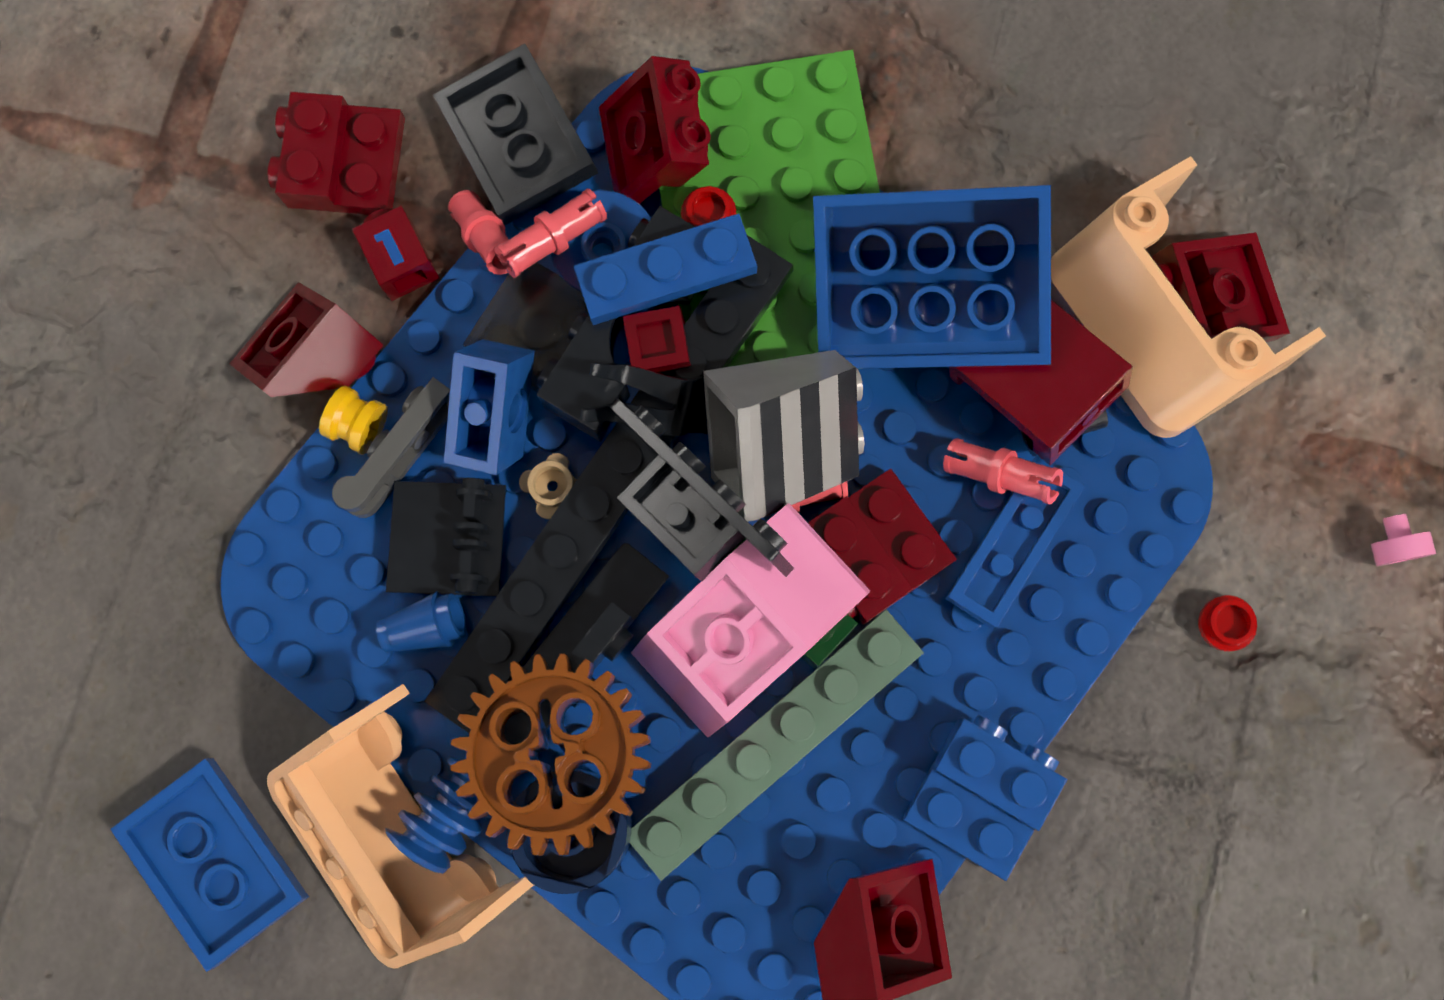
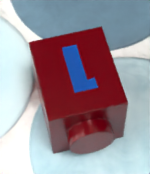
M402 205L394 209L385 208L377 210L367 216L363 224L352 228L378 284L391 301L440 279L412 221Z

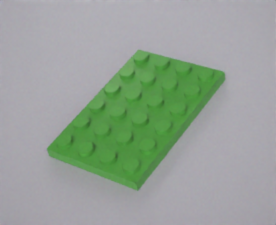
M853 50L698 74L701 82L700 90L698 91L700 118L706 123L711 134L708 144L709 165L681 187L661 186L659 189L662 207L681 218L682 204L692 191L705 186L720 188L733 199L736 206V214H740L746 234L793 264L794 269L728 367L818 353L813 196L880 193ZM709 289L697 292L690 304L678 302L685 323Z

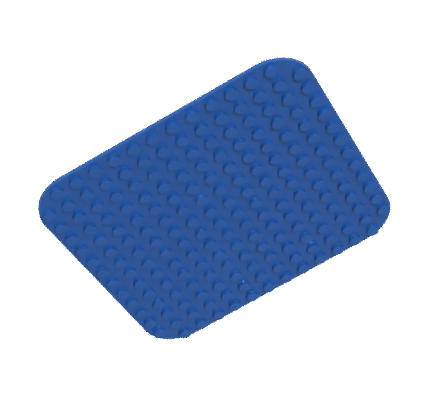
M692 67L697 72V74L709 72L700 68ZM634 72L617 79L600 91L572 123L573 128L594 162L598 174L505 225V235L508 239L533 225L536 215L543 211H547L549 214L554 212L574 197L582 194L587 188L592 191H613L599 106ZM659 188L640 203L651 218L659 206L662 207ZM604 243L597 244L592 249L598 257L613 253L611 247ZM467 248L376 357L375 363L369 372L359 378L351 388L358 392L360 399L366 402L377 400L387 406L388 414L382 431L387 429L391 431L404 414L402 407L405 400L418 386L422 385L425 387L431 378L434 377L450 389L453 354L455 351L482 339L535 350L523 458L497 475L444 463L446 422L401 480L408 482L462 483L463 478H479L485 480V484L506 485L500 577L501 591L550 520L544 519L537 514V503L530 493H526L520 488L519 480L523 472L532 470L539 463L547 461L549 455L559 453L567 457L569 460L568 469L573 477L578 479L617 422H613L602 441L599 442L545 409L537 397V393L540 390L537 387V380L543 368L554 357L560 360L571 343L567 336L572 324L582 311L588 312L582 292L571 287L560 277L553 266L550 254L521 272L516 278H513L509 273L503 275L493 274L488 270L487 264L480 254ZM665 302L640 310L635 314L678 306V302ZM623 326L615 343L614 363L631 365L625 326ZM949 367L858 369L863 383V396L861 401H857L858 422L863 431L865 445L863 453L859 454V476L847 481L848 497L891 468L957 559L887 609L924 653L662 881L630 844L619 866L606 879L592 888L573 894L552 893L535 885L531 888L669 1000H822L814 941L850 878L923 859H933L938 894L940 895L966 860L964 856L902 820L903 815L957 719L965 718L973 723L977 715L983 716L1007 730L1008 734L1004 742L1024 753L1028 745L1044 752L1197 542L1205 527L1211 509L1213 477L1208 452L1195 425L1175 437L1162 438L1155 436L1142 426L1120 395L1106 409L1108 426L1080 435L1052 464L1053 466L1062 469L1063 472L1086 487L1001 623L993 630L945 598L1007 502L1012 491L1007 490L1004 494L990 491L986 483L957 474L946 473L943 467L944 456L947 455L963 461L967 460V458L947 450L948 445L955 438L994 451H998L1000 448L1016 451L1018 458L1031 462L1036 456H1032L1028 451L1020 429L966 382H963L961 385L956 384L950 378ZM627 385L630 397L626 403H631L639 389ZM318 427L246 513L231 537L226 549L221 573V598L225 617L233 636L247 656L333 727L404 684L410 694L385 710L387 714L397 721L402 731V751L400 756L391 762V765L404 785L415 794L421 792L435 798L438 792L430 777L433 774L447 779H451L454 776L446 759L450 755L464 760L466 759L467 751L451 745V740L459 737H469V733L424 701L496 596L456 595L465 614L466 635L455 639L452 647L384 652L376 635L377 621L387 618L389 615L431 594L386 592L394 490L377 512L367 518H358L339 507L332 497V489L335 483L342 477L355 476L369 457L367 453L361 455L351 450L348 442L341 438L332 441L322 436ZM687 433L680 436L671 449L679 441L683 443L706 466L698 475L712 487L715 482L711 478L708 434ZM551 481L547 488L549 491H555L558 484L555 481ZM841 499L800 506V512L798 513L808 523ZM628 511L522 667L622 544H630L669 575L667 581L627 629L634 634L627 646L613 662L605 657L594 670L592 676L597 679L600 675L609 671L615 676L609 691L610 695L625 688L631 692L632 697L623 707V711L641 710L645 718L631 729L633 733L646 734L651 738L649 744L635 749V756L651 763V768L633 771L632 779L645 788L644 794L626 792L624 795L627 804L633 811L631 815L633 828L815 670L800 657L727 724L707 738L631 654L643 637L690 593L701 580L643 523ZM775 512V513H773V514H771V515H769V516L762 517V519H763L765 522H767V521H768L771 517H773L777 512ZM758 520L749 521L748 523L753 526ZM855 616L853 619L858 623V625L846 636V638L823 661V663L826 662L831 656H833L838 650H840L845 644H847L852 638H854L860 631H862L878 616L870 620L865 625H862L859 619ZM580 703L576 708L571 706L566 711L563 724L569 735L581 734L590 727L593 717L591 707L586 703ZM550 725L546 730L549 743L548 750L539 752L538 759L549 764L552 772H555V758L564 756L565 748L553 743ZM585 763L577 768L600 775L599 769L594 763ZM527 772L515 779L512 785V798L514 801L522 791L537 780L533 773ZM486 817L478 819L481 823L482 831L476 837H468L518 878L524 877L509 848H507L506 830L495 838L488 837L485 833L491 819ZM571 836L570 845L573 840L577 839L576 836Z

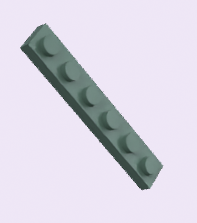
M886 609L631 828L630 844L662 881L924 652Z

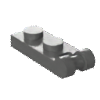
M432 377L425 387L422 385L418 386L410 393L402 407L404 414L391 431L388 429L384 430L373 440L367 451L369 459L355 476L342 477L335 483L332 489V497L339 507L358 518H367L377 512L394 490V481L402 480L447 422L450 389Z

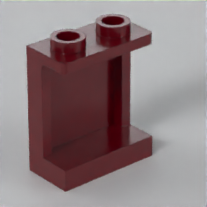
M1051 300V365L949 367L950 378L956 384L961 385L963 382H966L1033 440V452L1051 466L1129 387L1133 366Z

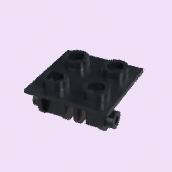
M463 478L462 483L394 481L386 592L416 594L440 592L443 595L453 593L454 595L497 597L500 592L506 485L485 484V480L479 478Z

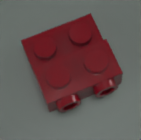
M651 56L599 106L613 191L630 197L638 204L661 186L681 187L709 165L708 144L711 134L706 123L700 118L698 91L700 90L701 82L697 72L691 67L690 61Z
M290 91L288 106H279L276 112V133L283 141L281 155L272 156L269 160L268 182L270 187L275 189V193L287 208L370 215L380 209H393L405 117L401 109L348 105L344 97L340 95Z
M1256 232L1171 243L1151 256L1211 339L1234 327L1251 329L1258 333L1265 342L1275 341L1290 334Z
M891 468L850 497H844L808 522L870 590L868 595L847 613L852 618L856 616L862 625L868 623L957 560Z

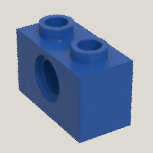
M482 339L454 352L444 463L497 475L523 458L535 350Z

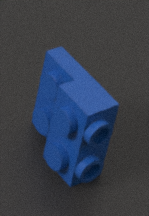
M980 715L976 716L973 723L965 718L957 719L903 815L902 820L1000 879L1007 881L1034 830L1040 831L1068 779L1055 772L1060 762L1049 754L1031 745H1028L1024 753L1005 743L1004 740L1008 731L993 721Z

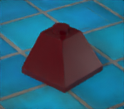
M298 282L229 364L270 397L338 389L342 386L349 387L355 379H359L369 372L375 363L376 354L383 344L337 304Z
M923 859L853 877L847 881L814 941L822 1000H893L952 978L933 859Z

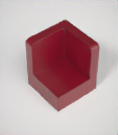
M680 306L623 316L631 366L653 372L691 366L684 329L685 320Z

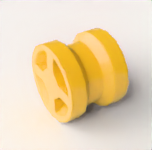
M342 386L335 391L324 408L320 419L319 432L322 436L332 441L339 438L347 441L351 450L363 455L367 453L373 440L382 432L386 423L388 408L377 400L366 402L360 399L356 390L348 386Z

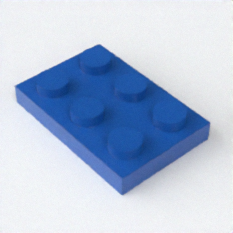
M214 758L202 760L110 829L206 972L215 969L309 897Z

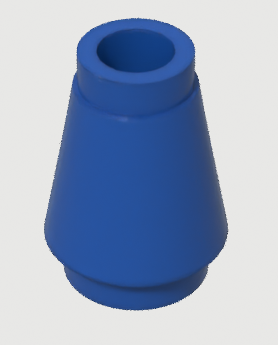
M434 592L389 615L387 618L378 620L376 623L377 639L381 648L386 653L452 647L455 639L466 635L465 614L456 595L453 593L442 595L440 592Z

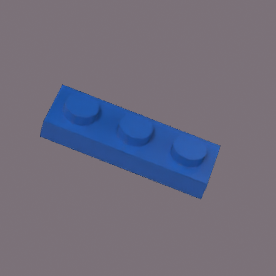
M739 213L574 265L593 325L757 274V264Z
M1036 456L1032 461L1051 468L1055 467L1048 465L1039 456ZM1063 472L1061 487L1043 481L1038 482L1039 484L1051 487V490L1059 492L1058 497L1052 504H1046L1041 500L1012 492L945 599L993 630L999 626L1086 487L1065 472Z

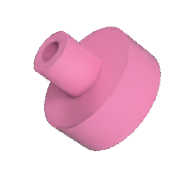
M1407 514L1384 518L1383 523L1388 540L1371 544L1376 566L1389 565L1436 554L1431 532L1412 534Z

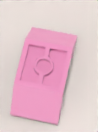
M790 503L786 504L766 522L788 543L780 551L784 558L794 567L787 577L770 563L748 540H745L664 616L631 652L707 738L744 709L812 648L870 592L865 584Z

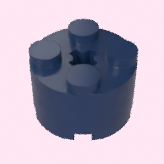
M575 769L571 777L573 791L579 797L592 795L600 785L601 775L587 770ZM552 772V805L555 809H560L563 805L562 793L557 782L556 772ZM538 780L532 782L518 795L514 801L518 806L525 807L536 799L539 793ZM613 811L609 817L613 823L615 833L608 835L595 826L591 828L593 847L584 848L578 839H575L570 845L568 855L558 854L553 839H549L543 856L533 855L531 837L527 836L518 850H509L517 866L522 871L521 873L533 885L552 893H577L602 882L622 862L630 845L632 818L631 816ZM508 828L506 829V842H507V845H508V836H509V832H510V829H508Z

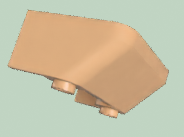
M1191 156L1120 197L1060 248L1051 258L1052 300L1133 366L1129 387L1121 396L1142 426L1151 434L1162 438L1175 437L1287 368L1326 337L1321 328L1318 327L1274 354L1265 340L1251 329L1234 327L1211 339L1146 251V248L1156 243L1167 230L1169 216L1165 206L1197 166Z
M404 684L321 735L270 771L267 776V786L273 801L374 956L381 963L393 969L466 942L534 886L524 876L498 887L496 876L491 866L482 858L473 857L469 854H460L452 858L446 852L451 867L443 874L433 872L410 860L399 851L386 835L385 828L401 834L407 830L398 815L401 810L418 816L422 813L391 765V762L397 759L402 751V731L397 721L387 714L385 710L410 694Z

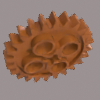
M540 654L534 656L533 672L527 673L519 663L513 661L510 663L511 681L506 683L494 674L488 676L490 685L495 692L490 698L476 692L470 695L474 703L480 708L477 716L459 714L458 720L470 728L471 731L469 737H459L451 740V745L465 750L467 753L466 759L456 762L450 768L453 772L468 774L470 781L462 785L456 791V794L459 797L476 796L479 800L468 814L470 819L477 820L487 815L492 816L485 833L488 837L495 838L507 828L510 829L507 847L509 849L518 850L527 836L531 837L532 854L543 856L549 839H553L559 855L569 854L571 836H576L584 848L593 847L591 828L597 826L601 831L612 835L615 833V829L609 815L613 811L627 816L632 815L633 811L630 806L622 799L625 793L644 794L645 788L632 779L633 771L651 768V763L635 756V749L649 744L651 738L646 734L633 733L631 728L643 720L645 716L641 710L623 711V707L632 697L631 692L627 688L619 690L612 695L609 694L615 676L609 671H606L595 681H592L594 664L587 659L579 665L575 673L571 672L570 658L566 654L559 655L554 670H549L545 658ZM544 700H549L551 703V739L553 743L565 748V755L555 758L554 763L557 782L563 800V805L560 809H555L552 805L553 776L551 766L538 759L539 752L548 750L549 746L546 726L541 715V703ZM578 703L588 704L593 713L590 727L581 734L569 735L563 724L566 711L572 705ZM520 712L527 713L532 723L529 736L519 744H510L504 734L508 719ZM594 763L601 775L600 785L592 795L579 797L571 786L573 772L582 764ZM531 772L538 780L539 793L530 805L520 807L512 798V785L518 776Z

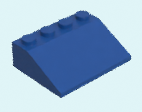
M1051 185L813 196L818 353L836 350L857 369L1051 365Z

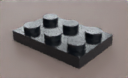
M525 43L433 94L504 225L511 223L598 174L594 162Z

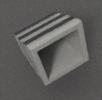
M836 350L703 371L711 478L715 483L721 479L743 500L746 505L738 513L747 522L769 516L781 510L788 503L794 505L859 476V454L863 453L865 443L863 431L858 422L857 401L862 399L863 383L859 370Z

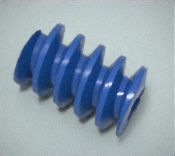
M450 755L446 759L449 767L461 761ZM453 772L454 776L451 779L433 774L430 779L438 792L436 797L434 798L421 792H417L414 795L422 809V813L419 816L405 810H401L398 813L407 830L401 834L385 828L386 835L399 851L416 864L433 872L443 874L451 867L446 852L460 855L466 850V842L461 833L476 837L482 831L480 821L478 819H470L468 816L472 807L479 801L477 797H459L456 794V791L462 785L470 781L468 774ZM487 815L486 818H490V819H491L492 816H491V815Z

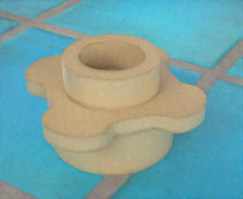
M559 453L549 455L547 461L539 463L532 470L523 472L519 480L520 488L522 491L531 494L537 503V514L544 519H551L577 481L568 469L569 460L566 456ZM551 481H555L558 484L555 491H549L547 488Z

